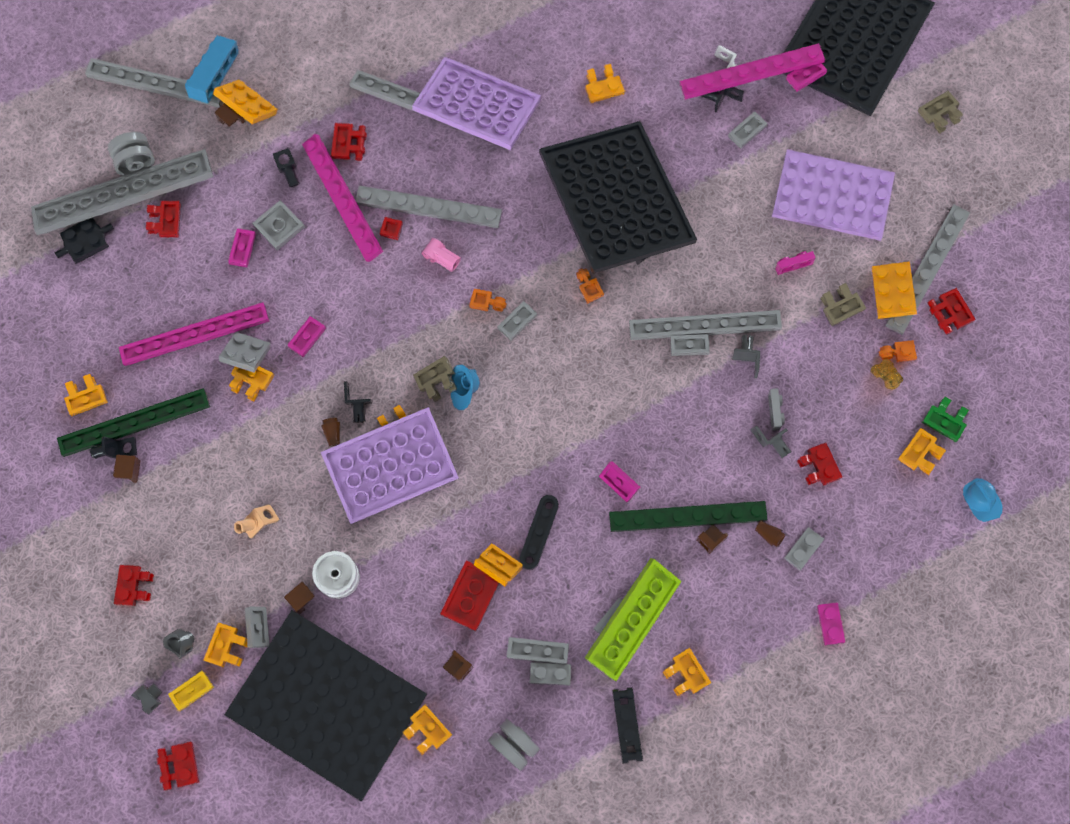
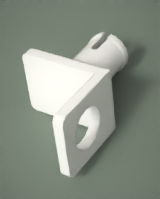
M719 45L714 55L728 62L727 68L737 66L734 64L737 54ZM720 52L726 53L728 57L723 56Z

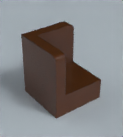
M225 103L214 112L218 121L222 124L225 123L229 127L237 120L242 124L245 123L244 118Z
M116 455L113 477L130 479L132 482L137 483L141 460L136 456Z
M712 525L697 537V541L711 554L729 535L727 533L723 534L715 525Z
M303 581L284 596L299 615L306 610L304 606L315 597Z
M455 650L443 666L460 683L474 668L471 663Z

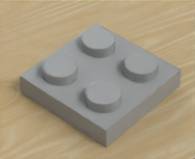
M281 200L252 223L277 251L305 228L304 224Z
M235 332L219 355V361L255 373L270 350V342Z

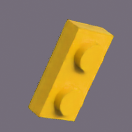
M200 671L168 695L177 710L181 712L214 689V686L205 672Z

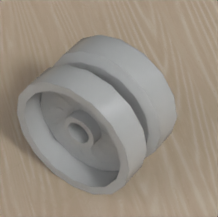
M140 132L124 133L112 139L108 144V152L118 174L125 176L153 166L155 159L144 134Z
M506 719L500 725V729L507 738L504 739L500 734L493 733L487 741L518 770L522 771L528 763L527 759L520 752L523 751L529 757H534L540 748L531 741L532 738L519 726L516 727L511 721Z

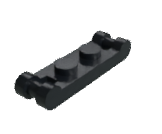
M633 687L620 691L612 689L622 764L633 760L641 762L643 761ZM628 698V704L621 705L620 699ZM634 746L635 752L627 753V747Z

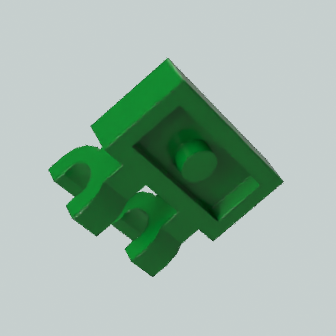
M944 397L938 407L931 406L922 423L957 442L967 426L962 421L969 410L962 406L955 417L949 415L945 411L952 400Z

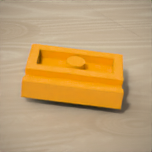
M492 543L474 561V566L505 587L523 568L522 563Z

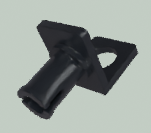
M731 87L720 90V92L716 91L701 95V97L714 101V112L717 113L725 96L742 102L744 91ZM730 91L736 92L739 96L732 94Z
M286 148L273 153L277 168L280 173H284L289 188L299 185L300 182L294 171L297 166L290 149ZM283 154L289 157V162L286 164L279 162V157Z
M344 381L345 404L353 406V423H359V419L361 423L366 422L364 405L371 404L373 401L371 399L350 400L349 383Z
M104 436L101 438L102 445L91 447L90 454L95 459L103 456L116 459V455H137L135 437L117 441ZM126 443L131 444V450L128 453H125L123 450Z

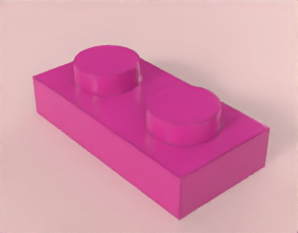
M822 63L797 69L788 74L786 80L798 92L825 75L827 69Z
M237 228L228 260L230 265L248 268L256 237L255 231Z
M804 251L795 257L780 259L775 269L777 274L780 275L813 265L816 257L813 251L808 253Z
M310 316L287 346L304 357L325 331L326 327Z
M613 461L608 463L599 475L626 502H629L640 489V486Z
M838 602L818 605L817 609L824 646L845 643Z

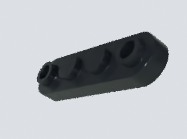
M553 495L543 496L538 504L519 558L520 563L523 564V568L526 570H533L539 565L559 508L558 500ZM547 503H551L553 507L551 509H547L545 505ZM528 557L533 558V562L531 564H528L526 562V559Z

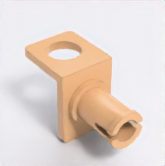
M271 505L254 508L244 520L236 521L234 530L238 534L246 532L249 538H253L265 525L278 522L279 518ZM263 511L269 512L272 518H266Z

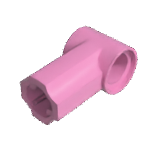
M435 238L430 240L421 253L427 260L430 259L432 263L437 262L451 272L456 269L461 260L459 256L446 249L444 244Z

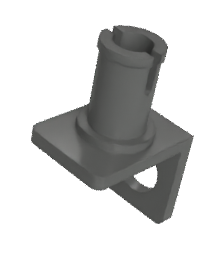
M743 335L741 337V349H734L732 360L755 362L754 378H757L760 368V351L753 350V336L749 335L747 342V335Z
M757 425L750 429L763 447L772 444L781 456V459L792 452L781 438L783 437L782 434L788 431L787 428L769 440L766 439Z

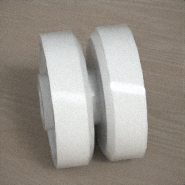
M327 552L318 558L313 567L314 583L322 593L330 598L340 599L347 597L355 591L359 584V569L350 556L343 552Z

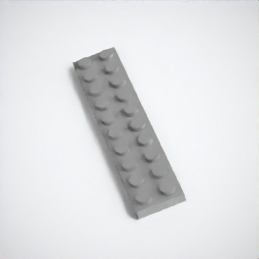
M203 149L31 206L34 231L37 236L49 233L50 231L212 178L213 173L207 152Z

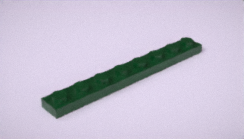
M202 388L58 437L60 453L63 457L101 445V438L104 436L116 440L210 408L206 390Z
M766 501L609 512L611 532L765 522L768 520Z

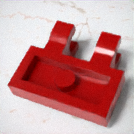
M161 201V206L147 205L149 217L160 216L159 223L146 222L148 234H157L159 232L160 237L179 238L180 201Z
M826 442L809 448L807 450L808 455L800 457V460L797 461L800 468L813 463L817 471L805 478L808 485L821 481L824 486L842 478L841 472Z
M120 565L114 604L136 606V600L150 601L151 593L138 591L139 581L153 582L154 574L149 571H141L140 566Z

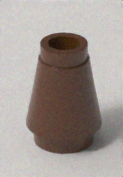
M338 418L322 420L323 425L321 427L329 447L339 445L340 422H338Z
M760 521L755 528V531L771 546L774 545L775 547L782 543L786 535L782 532V529Z

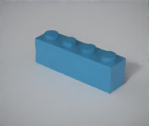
M217 35L210 43L209 49L202 55L199 65L194 68L192 76L186 81L185 89L189 98L207 104L213 97L214 88L219 87L239 54L235 40Z

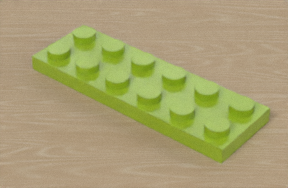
M650 558L588 651L585 659L612 680L617 681L682 581L658 561Z

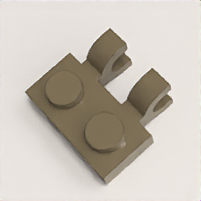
M949 91L918 109V113L928 125L932 122L934 123L939 134L945 131V126L948 125V122L942 116L949 114V118L954 125L961 121L960 117L963 116V113L957 109L960 103Z
M846 283L840 285L839 289L836 290L839 296L843 298L842 300L835 302L830 291L824 293L823 297L820 298L823 304L827 306L823 309V312L831 326L866 309L858 293L851 294Z
M446 356L413 374L419 390L422 392L426 391L428 398L433 399L434 402L441 399L439 392L435 388V385L441 381L445 390L448 389L449 392H453L457 389L450 377L455 373Z

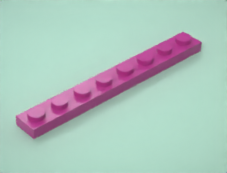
M815 44L681 80L680 87L686 100L824 62L825 58L820 45Z
M314 134L302 146L367 262H370L380 255L383 250L320 136Z
M262 302L120 346L119 351L123 365L128 366L270 321L265 304Z

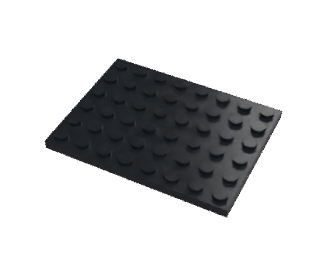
M815 0L784 53L819 44L825 58L822 65L827 69V72L807 86L872 116L934 7L935 2L931 0ZM793 71L786 72V73H783V74L787 76L788 74H790V73L793 72Z
M641 121L539 149L541 159L593 274L697 242L696 235Z
M291 610L224 715L362 802L403 736V731L409 726L411 722L410 717L418 711L428 694Z

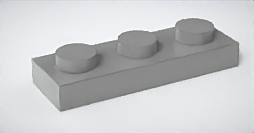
M509 637L507 658L567 664L569 644Z

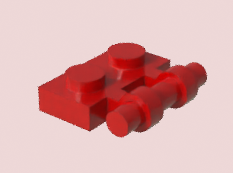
M335 123L331 151L332 159L350 160L351 153H355V160L362 161V157L365 154L364 140L367 137L366 127L359 125V129L356 131L353 130V124ZM352 139H357V145H352Z
M957 288L940 295L938 299L941 303L938 305L934 299L927 302L930 307V313L936 317L939 322V328L943 329L946 335L953 332L950 327L951 324L954 323L958 330L976 320ZM944 309L949 315V318L945 319L944 315L941 312Z
M193 742L171 746L172 755L168 756L166 755L165 748L157 750V765H160L161 771L159 778L160 783H163L164 791L172 789L171 781L176 780L177 787L199 783ZM169 762L174 763L175 773L173 774L169 773Z

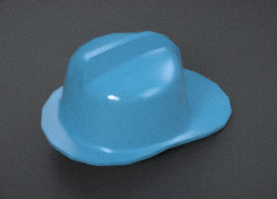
M461 364L453 369L455 374L452 375V380L457 389L451 392V400L456 409L465 410L471 402L472 394L478 390L480 381L475 369H468Z
M975 478L964 486L963 496L978 520L987 522L1000 518L1003 506L995 487L984 479Z

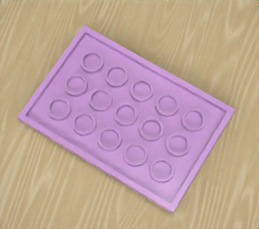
M444 57L412 105V110L511 150L539 104L541 95Z
M787 149L772 217L881 241L895 172Z
M429 407L321 452L350 524L459 479Z

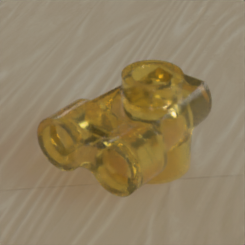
M888 358L884 359L880 364L874 365L870 370L876 378L880 377L884 380V385L887 389H896L903 382V377L894 368V363Z

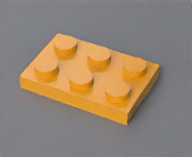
M239 79L214 88L213 95L252 125L277 114L278 109Z
M910 261L872 266L878 319L917 314Z

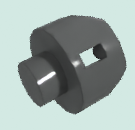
M177 629L164 637L163 646L181 659L192 652L193 642L195 641L194 636L189 631L185 632L182 629Z
M154 683L149 688L142 684L131 696L141 700L142 710L150 715L161 704L158 697L163 692Z

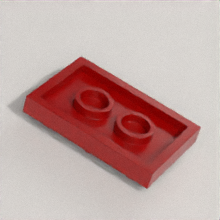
M466 560L440 615L477 632L498 588L499 582Z

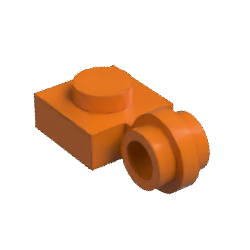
M587 268L578 269L576 276L580 283L584 282V284L579 285V289L586 303L588 304L603 297L604 293L597 279L594 278L589 281L588 279L591 277Z
M474 288L469 306L472 309L488 311L489 306L492 305L495 311L502 312L506 308L507 303L506 299L502 297L492 299L493 294L491 291Z
M914 340L895 342L893 344L894 349L888 345L881 347L879 351V356L882 357V360L892 359L893 355L896 356L897 362L917 359Z

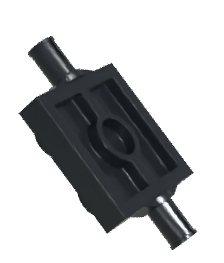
M93 217L86 219L59 233L64 247L54 253L58 259L69 254L75 264H78L109 247L105 240V234L114 230L111 222L100 227Z

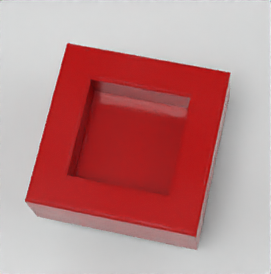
M384 217L380 236L398 240L403 222Z

